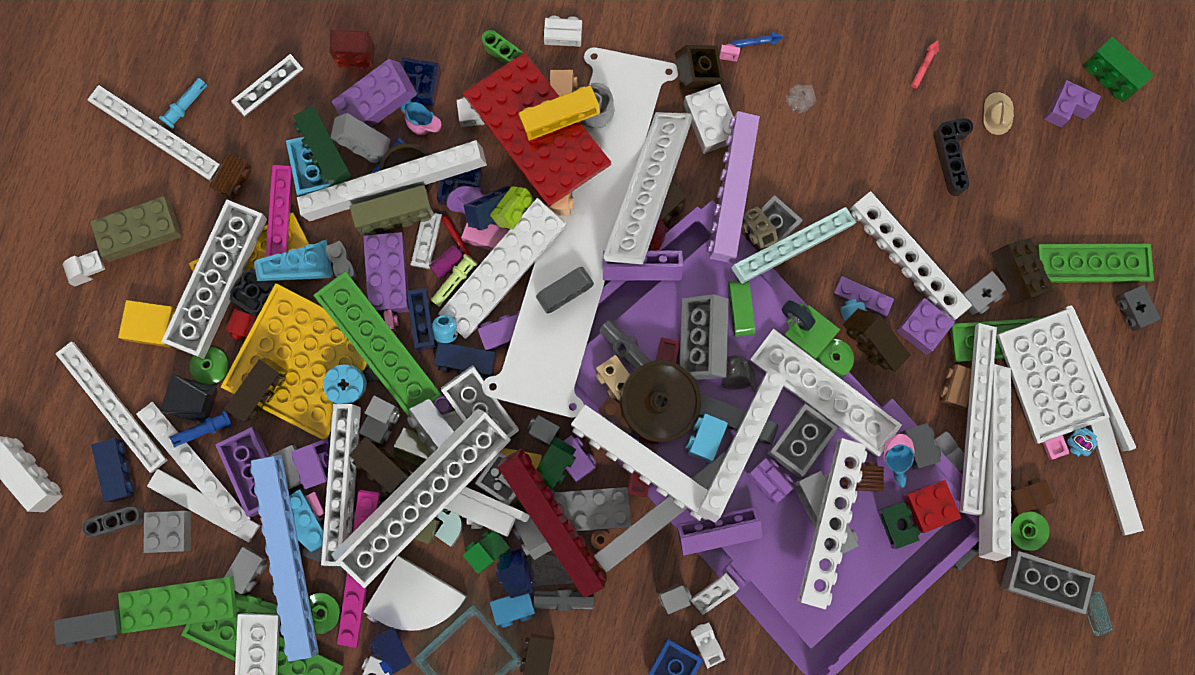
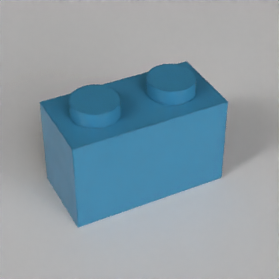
M529 590L490 602L496 626L501 625L502 628L513 625V620L520 619L521 622L530 620L532 615L536 613Z

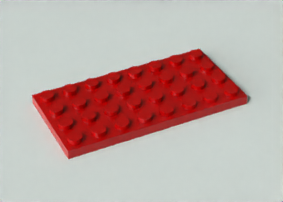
M525 52L463 92L465 99L548 207L612 165L610 159L580 122L530 141L528 140L519 117V112H522L525 108L540 105L544 101L556 99L559 95Z

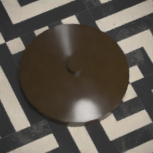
M657 360L639 366L628 376L621 391L620 405L626 423L637 435L649 441L667 442L682 437L694 426L701 409V395L695 379L685 368L670 361Z

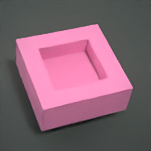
M733 44L722 45L719 54L720 59L737 62L740 47H736Z
M392 310L384 311L386 324L393 332H397L396 326H399L398 316L394 315Z
M1063 435L1042 442L1049 460L1070 453Z

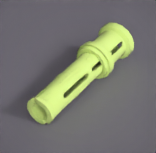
M466 253L463 255L464 258L461 262L453 267V273L431 298V301L439 307L459 282L468 277L467 274L471 269L478 265Z

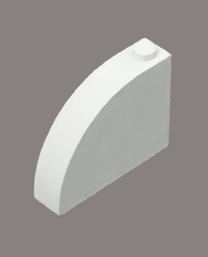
M398 555L364 612L368 614L367 618L375 623L379 621L400 630H422L433 627L449 618L462 605L467 595L401 555Z

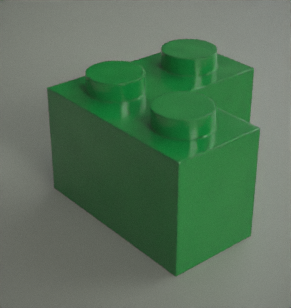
M491 529L481 536L483 538L482 541L478 543L472 542L464 549L466 553L463 557L477 574L482 573L511 548L500 533Z

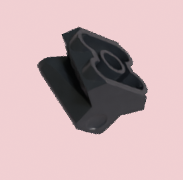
M251 267L242 274L240 284L231 290L229 300L253 316L258 317L275 282L272 280L257 281L256 271Z
M172 375L163 400L161 412L203 423L207 417H210L217 395V387L182 378L178 375Z

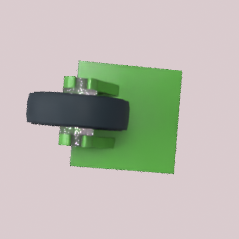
M788 300L781 309L788 318L786 322L789 324V330L784 336L815 360L840 331L837 326L811 306L806 307L804 303L799 305L794 301Z

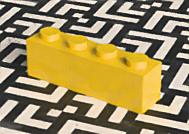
M590 85L588 87H580L569 94H562L551 101H544L535 107L525 108L522 112H519V117L530 141L600 114V108Z

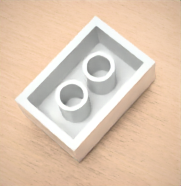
M719 84L685 96L683 105L686 112L692 116L691 125L703 154L725 147L727 136L731 134L729 122L733 115L721 85Z

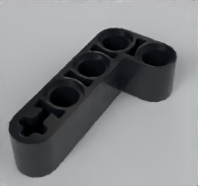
M967 118L943 122L934 132V140L946 187L953 196L961 195L969 187V178L959 140L965 139L974 128L972 121ZM959 126L963 127L965 132H962ZM941 130H945L948 136L943 135ZM946 147L950 148L952 153L947 152ZM950 165H954L957 171L952 170Z

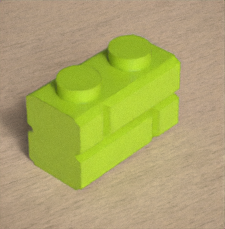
M512 186L490 216L499 227L513 230L535 199L526 188Z

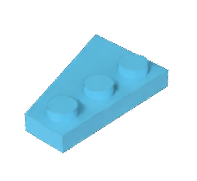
M298 490L289 495L297 539L309 551L313 552L323 546L324 529L303 491Z

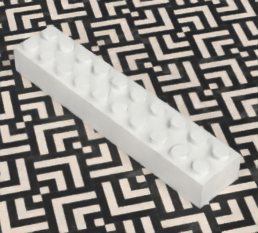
M477 409L331 554L332 557L365 588L511 439L484 411Z

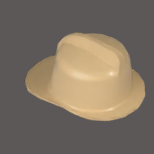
M1000 92L992 93L985 100L984 126L990 133L995 135H1002L1008 132L1013 123V102L1006 94Z

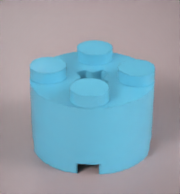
M351 364L333 367L327 372L323 381V388L327 398L337 404L355 402L363 395L367 385L363 372ZM344 379L345 382L349 383V386L345 389L344 386H341V382H343Z

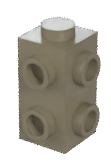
M758 206L744 212L742 230L745 234H749L750 240L754 245L757 244L763 250L779 242L776 228Z

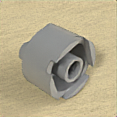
M591 83L599 103L600 114L582 120V122L590 127L603 128L614 116L613 96L610 89L604 84Z

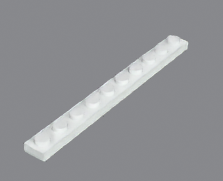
M980 323L975 325L960 512L976 516L982 515L997 332V327Z

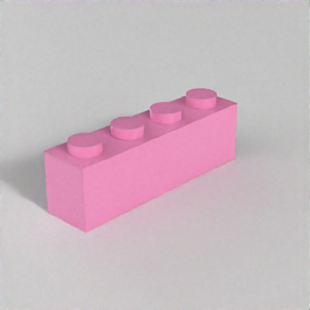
M466 223L461 238L464 243L492 251L508 233L509 229L501 228L497 223H492L488 225L487 229L477 230V228L468 227V223Z

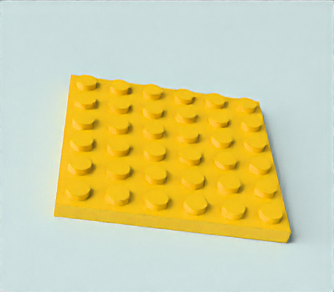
M275 283L221 388L235 394L257 361L269 358L287 371L285 374L287 378L280 387L277 386L273 391L275 396L269 403L266 402L262 409L323 440L329 438L331 434L333 404H337L330 401L324 392L323 381L325 375L333 367L343 364L354 365L363 372L367 363L323 307ZM344 379V381L341 382V386H344L345 389L349 386V383L345 382Z

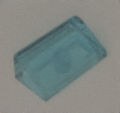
M1101 591L1092 593L1086 612L1093 634L1101 636L1114 629Z

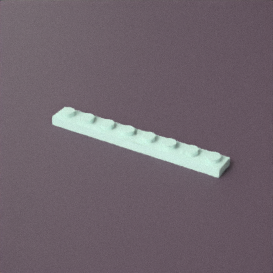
M845 207L734 264L731 269L743 284L848 229L856 221Z

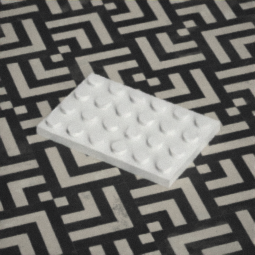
M1071 309L1060 311L996 335L1007 366L1011 368V377L1035 443L1039 444L1110 418Z

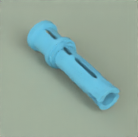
M197 78L176 103L171 104L170 109L164 116H160L159 119L173 129L174 124L180 117L185 116V110L207 87V84H204V81Z

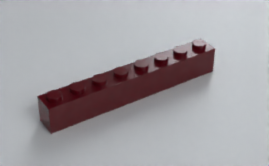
M521 448L503 458L497 466L582 596L585 598L603 589L607 581L605 570L597 564L594 554L586 547L584 538L578 535L574 523L565 515L563 506L557 503L553 491L550 487L546 486L541 473L532 465L530 456Z

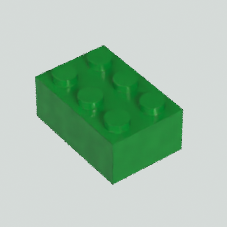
M1113 37L1082 65L1089 74L1093 75L1103 87H1106L1122 103L1140 90L1154 75Z

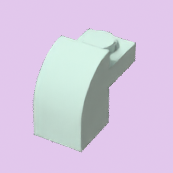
M443 508L436 516L443 521V524L435 536L453 547L462 533L463 520L456 513L450 512V514H447L448 510Z

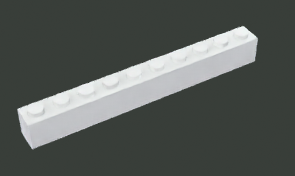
M475 140L297 197L300 215L308 221H313L350 209L349 206L430 184L487 166L483 148Z
M994 364L982 515L979 516V557L999 561L1011 556V368Z

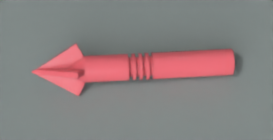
M938 40L926 49L928 52L911 84L913 88H918L934 55L939 51Z

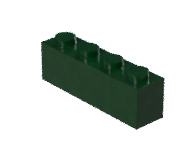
M314 105L293 115L296 121L293 125L298 134L302 132L304 136L302 142L306 149H311L313 155L310 157L314 165L320 166L322 171L319 174L323 182L328 181L330 186H333L351 177L345 162Z
M557 437L554 438L536 468L541 473L546 486L550 487L553 491V494L557 490L554 487L556 483H561L567 474L564 472L567 466L570 468L576 459L573 456L576 448ZM518 499L514 507L528 514Z

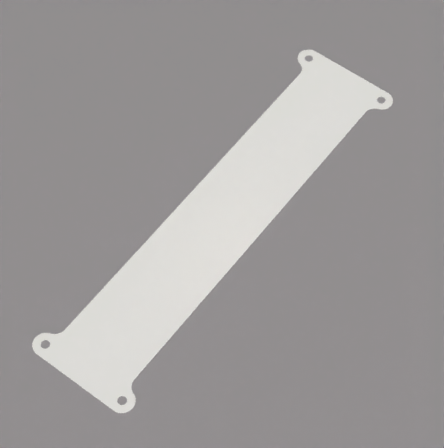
M595 47L588 49L584 54L586 63L593 69L589 85L591 83H601L610 89L614 100L615 112L611 121L603 128L590 127L582 121L580 123L610 159L612 165L571 192V197H574V209H571L570 216H559L567 225L535 261L503 369L498 375L485 379L482 384V390L488 397L571 418L576 417L584 407L582 400L576 396L574 387L605 282L602 269L603 251L607 248L644 146L661 85L666 81L676 79L678 76L677 66L673 63ZM593 53H596L598 55L597 59L595 60L591 59L590 57ZM666 69H672V74L667 75L665 73ZM584 267L593 280L594 285L575 299L547 314L536 299V295L573 270ZM495 383L497 385L496 390H490L489 385ZM575 403L577 405L576 410H570L569 405Z

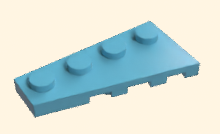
M327 240L256 260L254 265L257 281L331 278L333 271L331 261L326 253Z

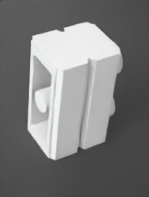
M559 16L545 18L544 45L581 47L582 20H579L577 17L560 19Z

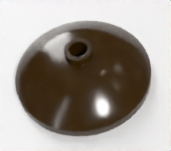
M400 143L391 147L384 154L380 162L379 171L431 154L417 144ZM435 182L424 185L428 192Z

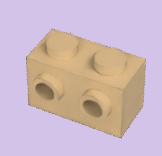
M614 355L596 368L597 374L595 376L601 385L605 383L609 389L606 391L609 397L620 403L623 385L630 374L618 357Z

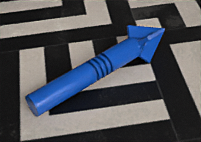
M771 32V35L755 37L753 39L730 41V44L736 47H744L771 42L774 45L785 36Z

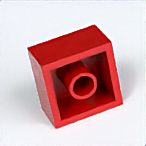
M946 480L931 483L902 495L905 504H908L912 511V521L917 525L920 533H926L961 519Z

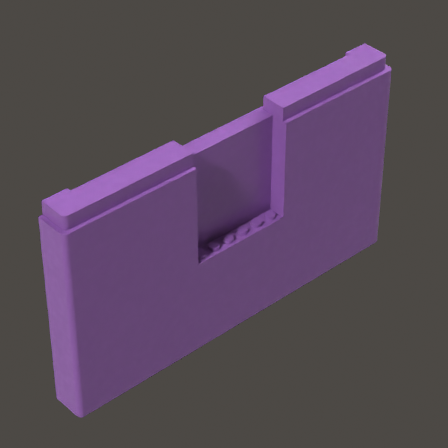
M713 200L702 209L697 206L648 248V251H682L683 271L681 280H611L603 287L574 387L576 396L582 400L583 404L598 414L601 405L610 397L606 392L609 389L605 383L601 385L595 376L597 374L596 368L615 355L613 346L599 332L601 326L608 320L612 319L628 336L636 338L638 347L651 362L656 361L661 337L680 341L676 364L680 365L682 298L712 294L728 298L726 378L695 381L701 394L747 411L766 374L749 360L773 329L783 336L789 330V324L786 322L788 318L781 310L788 300L794 301L799 305L804 303V306L808 307L772 268L749 280L755 335L734 337L728 281L739 279L731 267L758 251L740 233L737 257L732 264L709 259L708 244L713 239L711 227L712 223L716 222V216H714L716 203ZM618 357L628 373L631 374L635 369L624 357ZM850 372L839 377L902 424L895 435L917 426L893 399L886 401L880 406ZM785 387L782 388L767 419L779 425L772 445L799 408L805 404ZM571 403L569 407L574 411L576 410L577 405L575 403ZM693 427L678 439L659 442L656 453L689 478H692L708 465L706 462L686 455L688 451L685 449L689 437L695 434V431L692 430ZM726 428L714 459L729 448L736 431ZM838 428L803 477L821 471L822 474L825 473L828 477L837 440L843 438L853 442L856 441ZM633 432L630 435L632 438L638 441L639 435H637L635 432ZM757 440L722 514L756 507L761 519L762 538L697 553L718 577L725 573L729 575L739 587L734 595L804 675H836L979 541V516L960 512L963 475L942 452L941 462L914 470L911 466L905 471L907 480L905 487L901 488L894 478L893 471L884 461V451L880 457H876L865 448V451H867L865 462H876L877 466L884 467V490L880 492L857 491L856 501L852 503L850 509L852 511V519L847 524L850 530L853 529L858 537V541H856L858 547L842 554V560L836 566L837 580L835 585L831 587V604L827 605L826 609L798 602L815 529L794 488L779 503L773 504L747 476V473L762 459H773L767 455L772 445ZM847 457V458L845 459L844 463H845L846 461H852V459L849 458V457ZM617 459V462L623 466L624 463ZM774 460L779 466L777 470L782 475L784 473L787 474L793 482L803 478H798L796 475H794L792 472H790L788 469H786L784 466H782L780 463ZM624 468V470L631 476V473ZM946 480L961 519L926 533H920L918 535L920 541L898 549H892L877 510L898 502H904L902 495L937 481ZM650 483L647 496L657 506L669 495L664 497L656 491L657 486ZM838 497L840 502L838 503V506L841 509L843 506V501L841 498ZM687 508L671 521L676 529L677 524L697 520L690 515L691 510ZM902 519L897 521L899 530L904 528V521ZM822 559L819 562L821 570L824 571L828 567L826 559ZM820 579L814 583L816 591H820L823 588V582Z

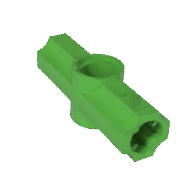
M235 592L237 612L247 614H278L277 604L264 601V598L258 596H246Z

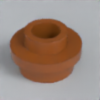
M597 530L591 536V544L598 550L603 549L610 543V536L604 530ZM603 536L604 543L599 544L597 538Z

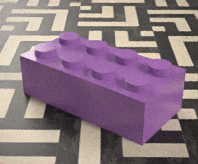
M388 59L335 98L332 103L339 116L348 113L372 128L416 96L417 93L401 63Z
M400 232L363 236L368 301L379 314H384L386 310H392L394 313L410 312L407 298L409 286L404 235Z
M251 427L215 444L248 517H254L259 514V501L254 491L255 480L251 474V461L270 457L258 429Z

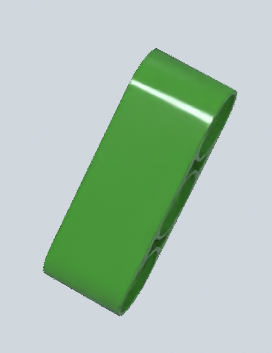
M493 30L485 31L482 35L485 51L504 65L524 53ZM490 39L495 40L492 44L486 43ZM503 50L510 51L506 55L501 54Z
M739 280L728 281L734 337L755 335L750 282L747 281L742 284Z

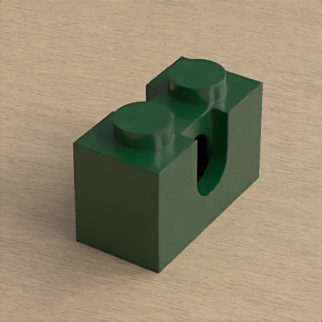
M898 502L877 510L892 549H898L920 541L918 537L920 535L919 529L910 520L912 511L908 504ZM899 519L904 521V528L902 530H899L897 527Z

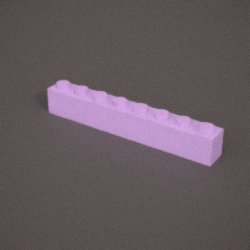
M737 111L735 117L730 119L729 129H731V134L727 136L726 146H728V152H725L723 157V163H726L725 169H722L720 174L722 187L719 186L717 198L720 199L719 204H716L714 209L716 222H713L711 227L713 239L708 244L709 259L732 264L737 257L760 116Z

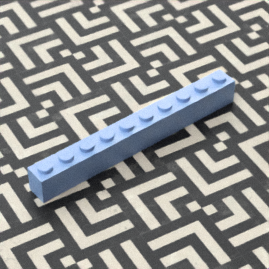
M282 455L252 460L251 474L255 480L254 491L256 496H258V512L262 517V533L266 539L265 550L270 560L269 572L273 576V593L277 598V613L281 619L280 631L285 641L284 652L288 657V662L311 658L318 654L319 651Z

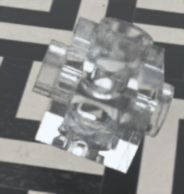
M801 84L795 85L786 96V104L791 108V112L798 111V113H804L813 108L817 102L812 84L805 86Z

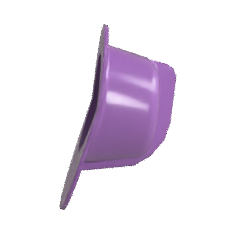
M470 186L458 187L448 196L447 207L449 210L465 214L463 205L482 197L483 190Z

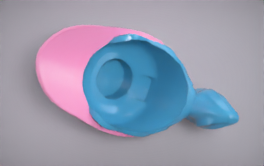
M410 99L400 107L401 111L405 114L406 124L413 133L422 136L430 131L438 132L441 129L440 119L434 116L424 105L411 102Z
M897 434L885 442L884 461L893 471L898 485L904 488L907 480L905 471L912 466L915 450L913 442L908 436Z

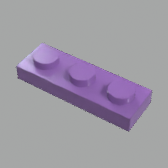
M843 276L840 277L833 294L847 301L856 299L857 302H863L867 310L883 317H887L894 301L891 297Z

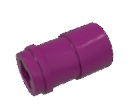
M452 245L440 257L432 261L429 267L438 278L445 276L444 274L461 262L464 258L461 253L464 251L461 248L458 250Z

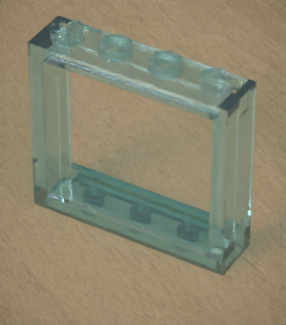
M473 604L417 655L413 661L425 675H437L425 659L473 615L479 618L513 657L495 675H505L509 670L514 672L521 665L519 661L522 657L477 605Z

